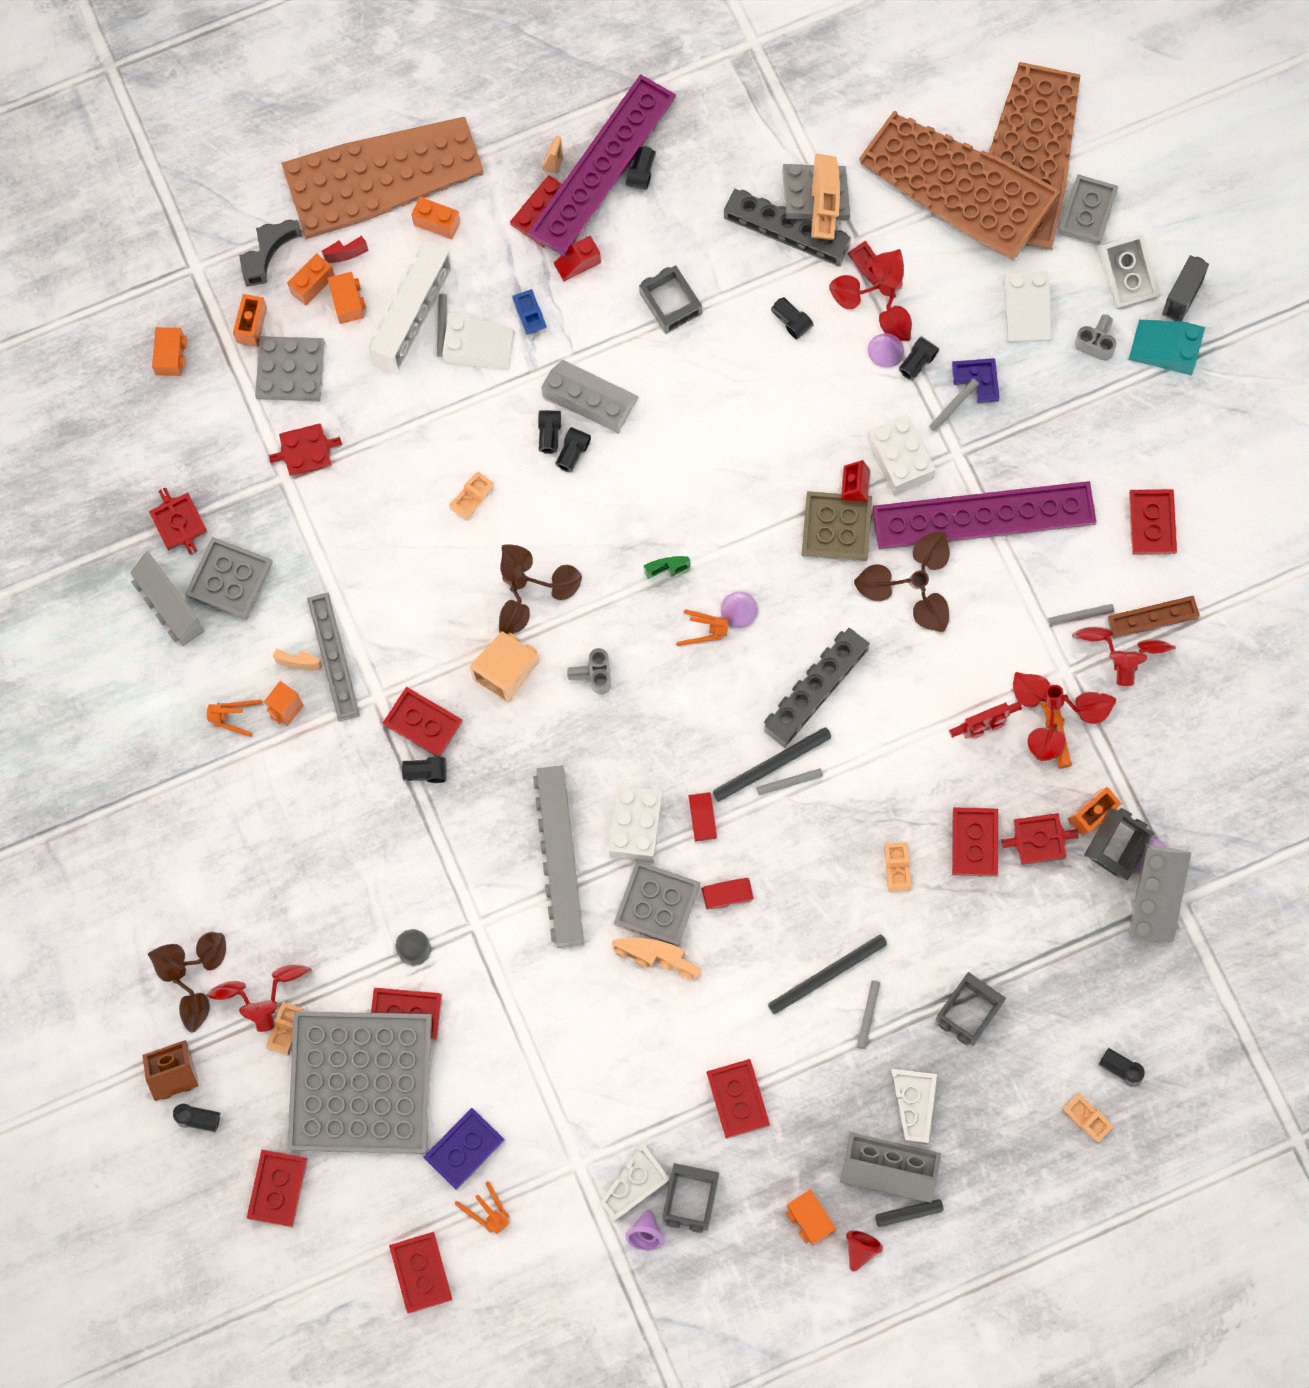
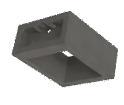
M1189 255L1167 297L1162 315L1174 321H1183L1204 281L1209 267V263L1203 258Z
M676 265L671 268H664L658 275L653 278L648 277L644 279L639 285L641 297L665 334L702 314V304ZM675 278L691 303L665 316L650 291Z
M1110 808L1084 856L1114 876L1129 880L1145 850V845L1149 843L1154 833L1147 829L1148 824L1131 818L1133 814L1123 808H1120L1119 811ZM1121 822L1132 829L1134 833L1118 862L1105 855L1104 851Z
M967 972L938 1013L936 1021L939 1023L937 1025L946 1032L951 1030L958 1035L956 1038L961 1043L967 1046L968 1044L974 1046L1005 1002L1006 997L970 972ZM965 987L994 1006L973 1036L945 1017Z
M673 1163L662 1220L666 1221L667 1226L680 1228V1225L690 1226V1231L703 1233V1229H709L719 1172ZM678 1176L711 1183L704 1222L670 1215Z

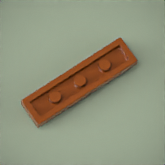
M1193 595L1110 615L1107 620L1110 630L1113 632V639L1198 619L1200 614Z

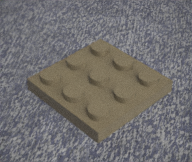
M807 491L802 556L867 561L872 496H868V501L860 502L842 500L841 494Z

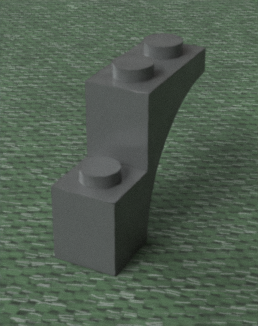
M285 220L279 224H264L256 228L260 251H248L239 255L246 287L267 283L268 265L274 253L286 242L302 236L298 220Z

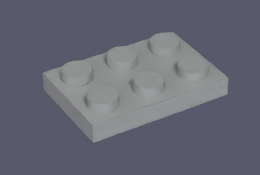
M1077 174L1059 233L1097 245L1100 244L1118 186Z

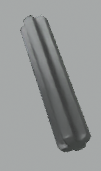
M941 1199L933 1200L932 1203L925 1202L876 1214L875 1220L877 1226L882 1227L940 1213L944 1210Z

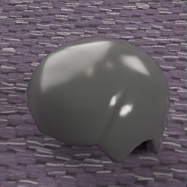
M410 929L405 930L397 937L395 949L403 963L416 966L423 964L429 958L431 945L427 936L422 931Z

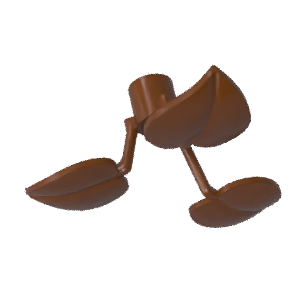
M944 531L930 533L922 537L914 545L912 551L913 559L916 562L922 563L921 570L912 573L909 578L891 581L892 575L890 570L883 565L875 564L863 570L854 580L857 590L864 597L873 601L888 599L892 594L891 586L909 583L913 589H920L923 600L918 601L913 608V617L916 623L926 629L938 632L945 631L949 621L947 601L939 593H932L928 597L925 594V586L929 582L925 566L930 570H939L949 560L950 550Z
M502 545L500 563L502 580L511 586L510 591L515 595L517 602L508 600L502 607L499 616V633L503 631L506 634H514L521 631L527 625L530 618V610L527 605L521 604L522 599L516 591L517 589L524 588L527 581L552 588L551 595L553 598L566 600L578 590L582 580L581 573L574 566L565 564L559 566L554 571L552 583L530 578L524 572L532 567L533 556L531 552L519 545Z
M207 932L199 938L196 945V954L200 958L198 960L184 961L185 952L177 944L162 945L148 953L155 972L162 981H173V983L178 984L189 993L190 996H184L180 1001L179 1014L184 1027L191 1033L195 1032L206 1020L210 1005L205 994L196 993L194 995V991L182 983L180 979L185 976V966L202 963L204 969L209 971L220 966L226 954V940L221 932Z

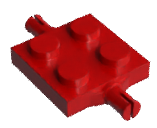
M321 423L279 433L281 452L269 454L270 463L283 460L287 465L289 476L332 466L329 456L330 448L342 446L341 438L339 436L327 440Z
M163 488L166 496H164L160 489L158 493L163 503L149 511L168 551L179 545H185L188 554L193 555L190 546L194 553L198 550L192 540L207 532L189 493L171 498L167 488Z
M1019 701L1007 705V702L966 718L964 723L949 729V734L951 738L961 734L964 735L965 739L972 737V739L978 738L986 730L992 728L994 731L1005 726L1004 723H1006L1008 716L1022 710V706Z
M1059 813L1014 819V838L1001 839L1002 849L1016 847L1019 852L1021 865L1066 859L1065 841L1067 839L1079 838L1078 829L1064 831L1060 823Z

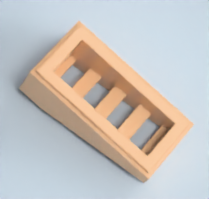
M557 135L550 145L542 165L543 171L555 174L558 173L563 159L562 140Z

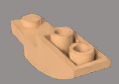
M816 153L812 184L814 207L811 237L833 240L836 217L839 216L840 207L838 162L836 156Z
M623 938L613 940L612 949L615 950L614 953L625 959L628 956L634 959V963L646 969L647 966L653 968L656 961H659L661 967L669 971L673 968L680 972L679 975L689 981L692 978L698 980L701 975L700 967L683 959L685 950L672 944L645 938Z

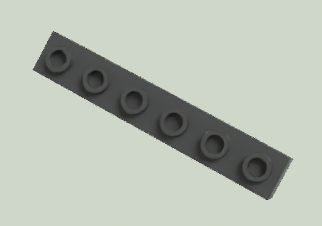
M734 188L724 208V219L838 267L841 266L850 247L851 237L842 230H835L834 239L829 240L832 242L830 244L822 243L826 239L803 235L804 232L811 233L812 220L786 219L784 206L778 207L771 204L765 198L752 196L746 190ZM750 207L754 210L751 212H747L744 209ZM765 216H772L773 219H771V220H766L764 217H765ZM784 224H791L792 227H791V228H785L783 225H784Z
M850 627L845 632H839L834 639L836 643L831 649L827 647L820 656L822 659L817 665L813 663L806 672L807 677L803 681L799 680L792 688L794 692L790 697L785 696L778 705V711L775 714L770 713L765 719L764 732L784 748H786L869 650L870 643ZM840 650H846L848 651L849 655L846 657H841L838 655L837 652ZM826 666H832L835 671L829 674L823 669ZM817 682L821 685V688L813 690L809 685ZM798 699H804L807 704L800 707L795 702ZM789 715L793 718V721L784 723L781 718Z

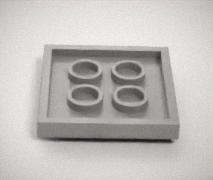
M783 164L782 177L786 219H813L814 197H812L814 165ZM838 166L840 207L839 216L836 217V220L849 221L850 205L846 166Z
M260 336L255 390L256 399L320 401L324 338Z
M212 537L185 595L187 598L247 620L273 561L262 555Z
M636 860L614 920V925L678 947L701 883Z

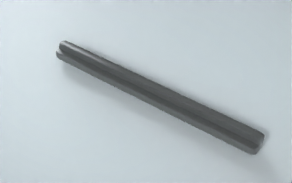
M824 727L714 789L713 795L715 799L721 801L828 741L832 736L827 727Z
M879 934L771 1001L768 1004L770 1011L773 1014H777L885 947L887 945L886 939L882 934Z

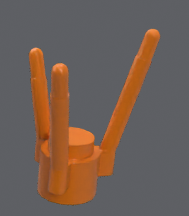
M685 609V614L695 616L690 617V621L709 624V633H713V635L679 641L676 645L682 646L710 640H721V636H727L728 619Z
M250 700L209 704L207 708V721L214 722V727H222L251 737V732L223 723V721L227 720L228 713H243V709L232 707L262 704L263 701Z
M487 1181L486 1186L499 1212L497 1210L493 1212L479 1195H476L475 1198L489 1214L486 1218L488 1223L460 1202L455 1201V1205L483 1225L489 1233L494 1231L497 1235L510 1223L507 1219L509 1215L504 1210L490 1182Z

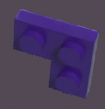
M995 358L952 361L954 385L968 384L974 378L979 383L976 387L977 403L999 402Z

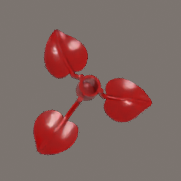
M901 249L881 253L873 259V273L878 279L882 280L881 283L873 287L859 290V280L851 275H842L831 281L829 290L835 301L845 309L856 308L861 302L860 295L879 289L882 295L890 296L886 305L887 311L879 314L880 327L884 333L892 334L899 338L900 341H909L911 339L912 320L910 314L901 306H893L891 308L894 298L897 297L895 293L903 286L904 261Z
M1097 626L1082 628L1072 634V637L1076 636L1086 641L1105 640L1108 642L1111 652L1109 653V658L1114 662V670H1117L1116 683L1121 686L1134 685L1135 671L1138 670V665L1147 660V655L1143 654L1144 652L1155 654L1176 649L1175 645L1168 642L1147 639L1137 643V647L1140 648L1138 652L1115 651L1112 639L1109 637L1113 635V632L1107 628Z
M1019 672L1014 674L1013 691L1015 698L1021 705L1035 707L1041 700L1042 702L1046 701L1047 706L1050 708L1049 730L1037 728L1029 734L1027 740L1030 752L1040 761L1056 758L1065 748V735L1060 731H1053L1054 712L1064 705V701L1075 712H1079L1082 721L1089 724L1103 722L1109 716L1116 703V698L1111 695L1086 692L1076 698L1075 706L1069 700L1068 695L1064 694L1061 686L1050 685L1045 677Z
M286 965L272 972V977L275 979H273L271 1000L250 1003L243 991L246 988V984L240 981H228L219 984L206 994V997L215 1000H225L237 994L241 995L246 1005L239 1009V1013L248 1020L255 1022L258 1032H266L274 1028L272 1014L275 1013L278 1007L277 1002H275L278 982L294 980L312 971V968L302 965Z

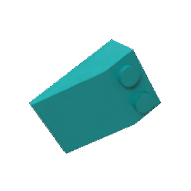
M1139 319L1128 360L1192 376L1205 327L1182 321Z

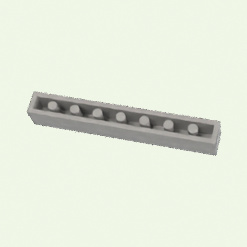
M561 765L536 768L537 776H533L534 789H539L540 796L535 798L537 811L542 813V819H538L539 833L544 832V840L540 841L541 852L546 854L547 862L543 863L544 876H549V884H546L545 888L546 896L551 898L552 906H548L549 920H554V928L550 929L551 941L556 942L557 948L584 945L564 767Z

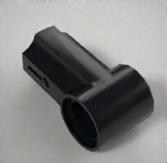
M647 146L639 148L633 166L628 170L627 186L642 190L648 189L656 151Z
M785 297L779 298L771 307V312L785 325L788 333L796 340L814 326L811 318L805 312H799Z
M921 336L913 345L911 353L900 365L898 371L908 380H914L925 365L930 364L934 360L940 348Z
M539 410L538 429L540 431L538 450L544 454H553L557 452L561 411Z
M570 427L555 465L565 472H573L581 454L585 453L590 444L591 435Z
M435 756L428 757L426 760L402 761L403 781L426 780L429 783L446 782V758Z
M1109 1047L1098 1066L1122 1079L1124 1083L1131 1087L1140 1085L1145 1075V1070L1140 1063L1132 1062ZM1131 1069L1137 1070L1140 1077L1133 1080L1128 1076L1127 1072Z
M179 1104L173 1110V1118L180 1127H190L215 1133L218 1129L220 1112L191 1107L188 1104ZM184 1110L189 1111L190 1117L187 1120L181 1121L178 1119L180 1112Z

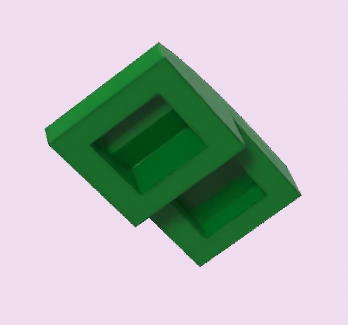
M672 556L649 562L643 565L647 579L666 570L673 577L690 568L691 562L688 556Z

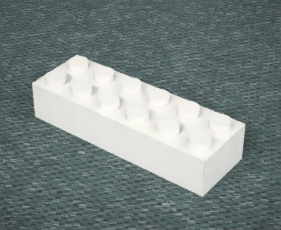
M428 240L425 241L423 246L418 248L416 253L417 259L414 264H410L405 282L400 283L396 299L390 302L386 318L381 319L376 337L373 336L369 342L374 366L398 375L453 269L450 250Z

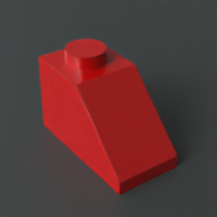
M590 235L572 244L565 257L561 255L554 262V266L564 282L601 264V255Z

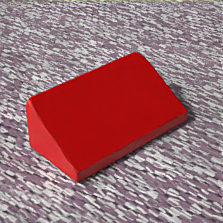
M864 460L844 466L841 491L842 500L868 501L870 469Z

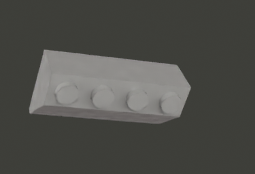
M561 360L550 370L541 386L543 397L616 433L620 432L639 396L565 360Z
M149 551L145 552L130 572L134 578L131 583L138 592L141 590L144 592L146 597L143 599L150 609L154 607L158 613L155 616L162 626L168 625L170 628L168 634L174 642L179 641L184 646L202 634L204 629L196 615Z
M1151 844L1145 845L1128 930L1129 937L1147 941H1174L1191 852Z
M850 1133L840 1182L932 1203L941 1153Z

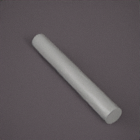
M439 294L437 356H443L447 321V294Z
M973 378L929 427L935 432L975 390L979 383Z
M1113 604L1049 617L1047 618L1048 625L1054 626L1114 612Z
M821 768L756 787L759 796L823 777Z
M871 981L857 1042V1048L866 1049L880 982Z

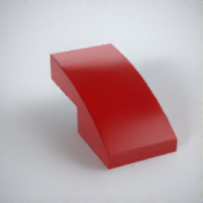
M361 235L345 246L338 240L321 252L324 260L328 263H336L355 258L369 250L366 240Z
M866 240L847 253L856 267L873 286L882 281L873 273L872 262L876 254Z
M711 792L688 795L695 842L717 839Z
M749 878L725 881L701 888L706 910L728 907L730 904L751 902L754 899Z

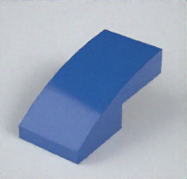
M532 289L512 296L526 335L547 328Z

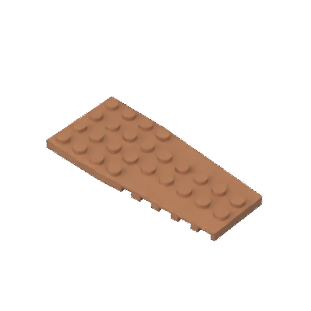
M1019 62L988 153L1013 164L1060 190L1059 198L1026 243L1052 250L1066 189L1081 75Z
M897 111L892 112L859 158L860 164L954 228L1012 261L1015 260L1060 196V190L1013 164L983 150L982 152L975 150L968 143L964 142L962 144L955 141L948 134L944 136L930 126L924 127L910 117L908 119L898 115Z
M465 117L353 141L281 163L306 239L370 220L390 212L393 207L398 205L403 207L410 204L411 200L419 197H428L431 192L439 189L441 191L449 188V185L459 181L463 183L468 181L469 177L484 174Z

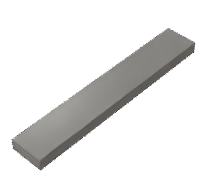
M327 592L309 597L307 600L338 721L341 722L359 717L360 713L330 595Z

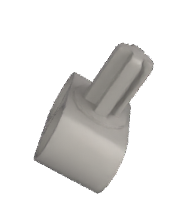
M1103 314L1096 328L1090 326L1081 327L1077 332L1075 340L1076 348L1100 360L1111 359L1117 344L1116 339L1107 334L1113 318L1108 314ZM1081 337H1088L1091 341L1085 342ZM1107 345L1110 347V349L1104 350L1101 348V346Z
M602 648L593 649L589 654L588 666L569 667L567 669L568 680L589 679L595 693L606 694L611 688L608 653ZM597 657L605 659L602 664H595L593 662ZM599 678H604L607 681L602 686L595 683Z

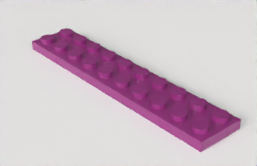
M640 74L529 230L528 236L565 257L570 246L575 243L636 156L639 148L643 146L676 98V94Z
M1090 481L874 505L872 508L878 550L914 546L922 537L939 531H944L947 542L1090 526L1097 523Z

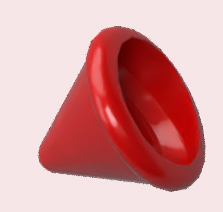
M856 1230L846 1233L851 1271H857L874 1256L883 1251V1245L880 1241L867 1233Z

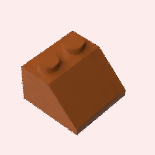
M186 1040L142 1055L145 1079L154 1101L167 1099L172 1095L183 1091L187 1092L199 1086L197 1073Z

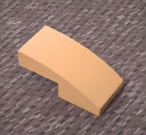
M477 471L466 482L464 489L449 504V508L467 520L494 487V483Z
M277 648L273 654L275 662L283 666L299 670H320L322 668L320 659L302 650L299 651L297 657Z
M907 842L884 844L888 891H911Z
M282 1002L274 1021L275 1026L266 1044L267 1049L289 1055L293 1039L294 1011H304V1008Z
M1076 1093L1062 1108L1063 1112L1097 1143L1114 1127L1080 1093Z

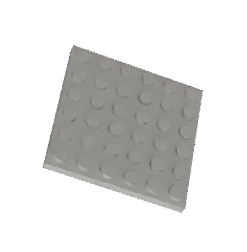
M294 1011L287 1150L427 1154L432 1015Z

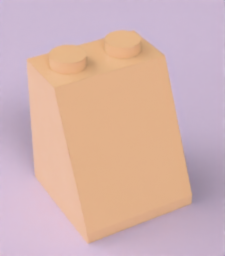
M501 631L470 665V671L474 681L510 703L538 664L539 657L535 648L528 644L524 646L519 643L520 640L512 633L506 634Z

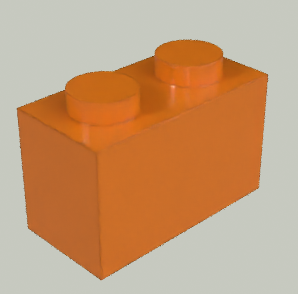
M419 197L411 214L414 226L451 240L461 222L458 210L423 197Z
M316 253L287 282L290 293L306 306L328 284L327 278L335 276L333 267Z
M352 271L328 277L339 324L364 318L363 310H366L363 297L359 298L358 291H361L358 278L354 279Z
M242 295L233 330L237 343L258 346L267 311L264 297Z
M155 327L152 361L155 375L181 376L182 368L186 366V357L183 355V350L187 348V336L184 335L181 328Z
M279 681L264 701L267 707L266 711L270 714L269 717L277 724L284 723L286 726L291 723L304 706L299 694L281 681Z
M1108 787L1098 790L1067 819L1078 829L1081 835L1090 833L1104 820L1110 808L1116 810L1122 803Z
M811 1189L787 1204L788 1211L785 1213L792 1224L797 1222L801 1229L798 1233L805 1244L810 1242L813 1247L836 1231V1227Z

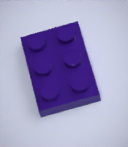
M471 1107L423 1158L457 1191L505 1139Z

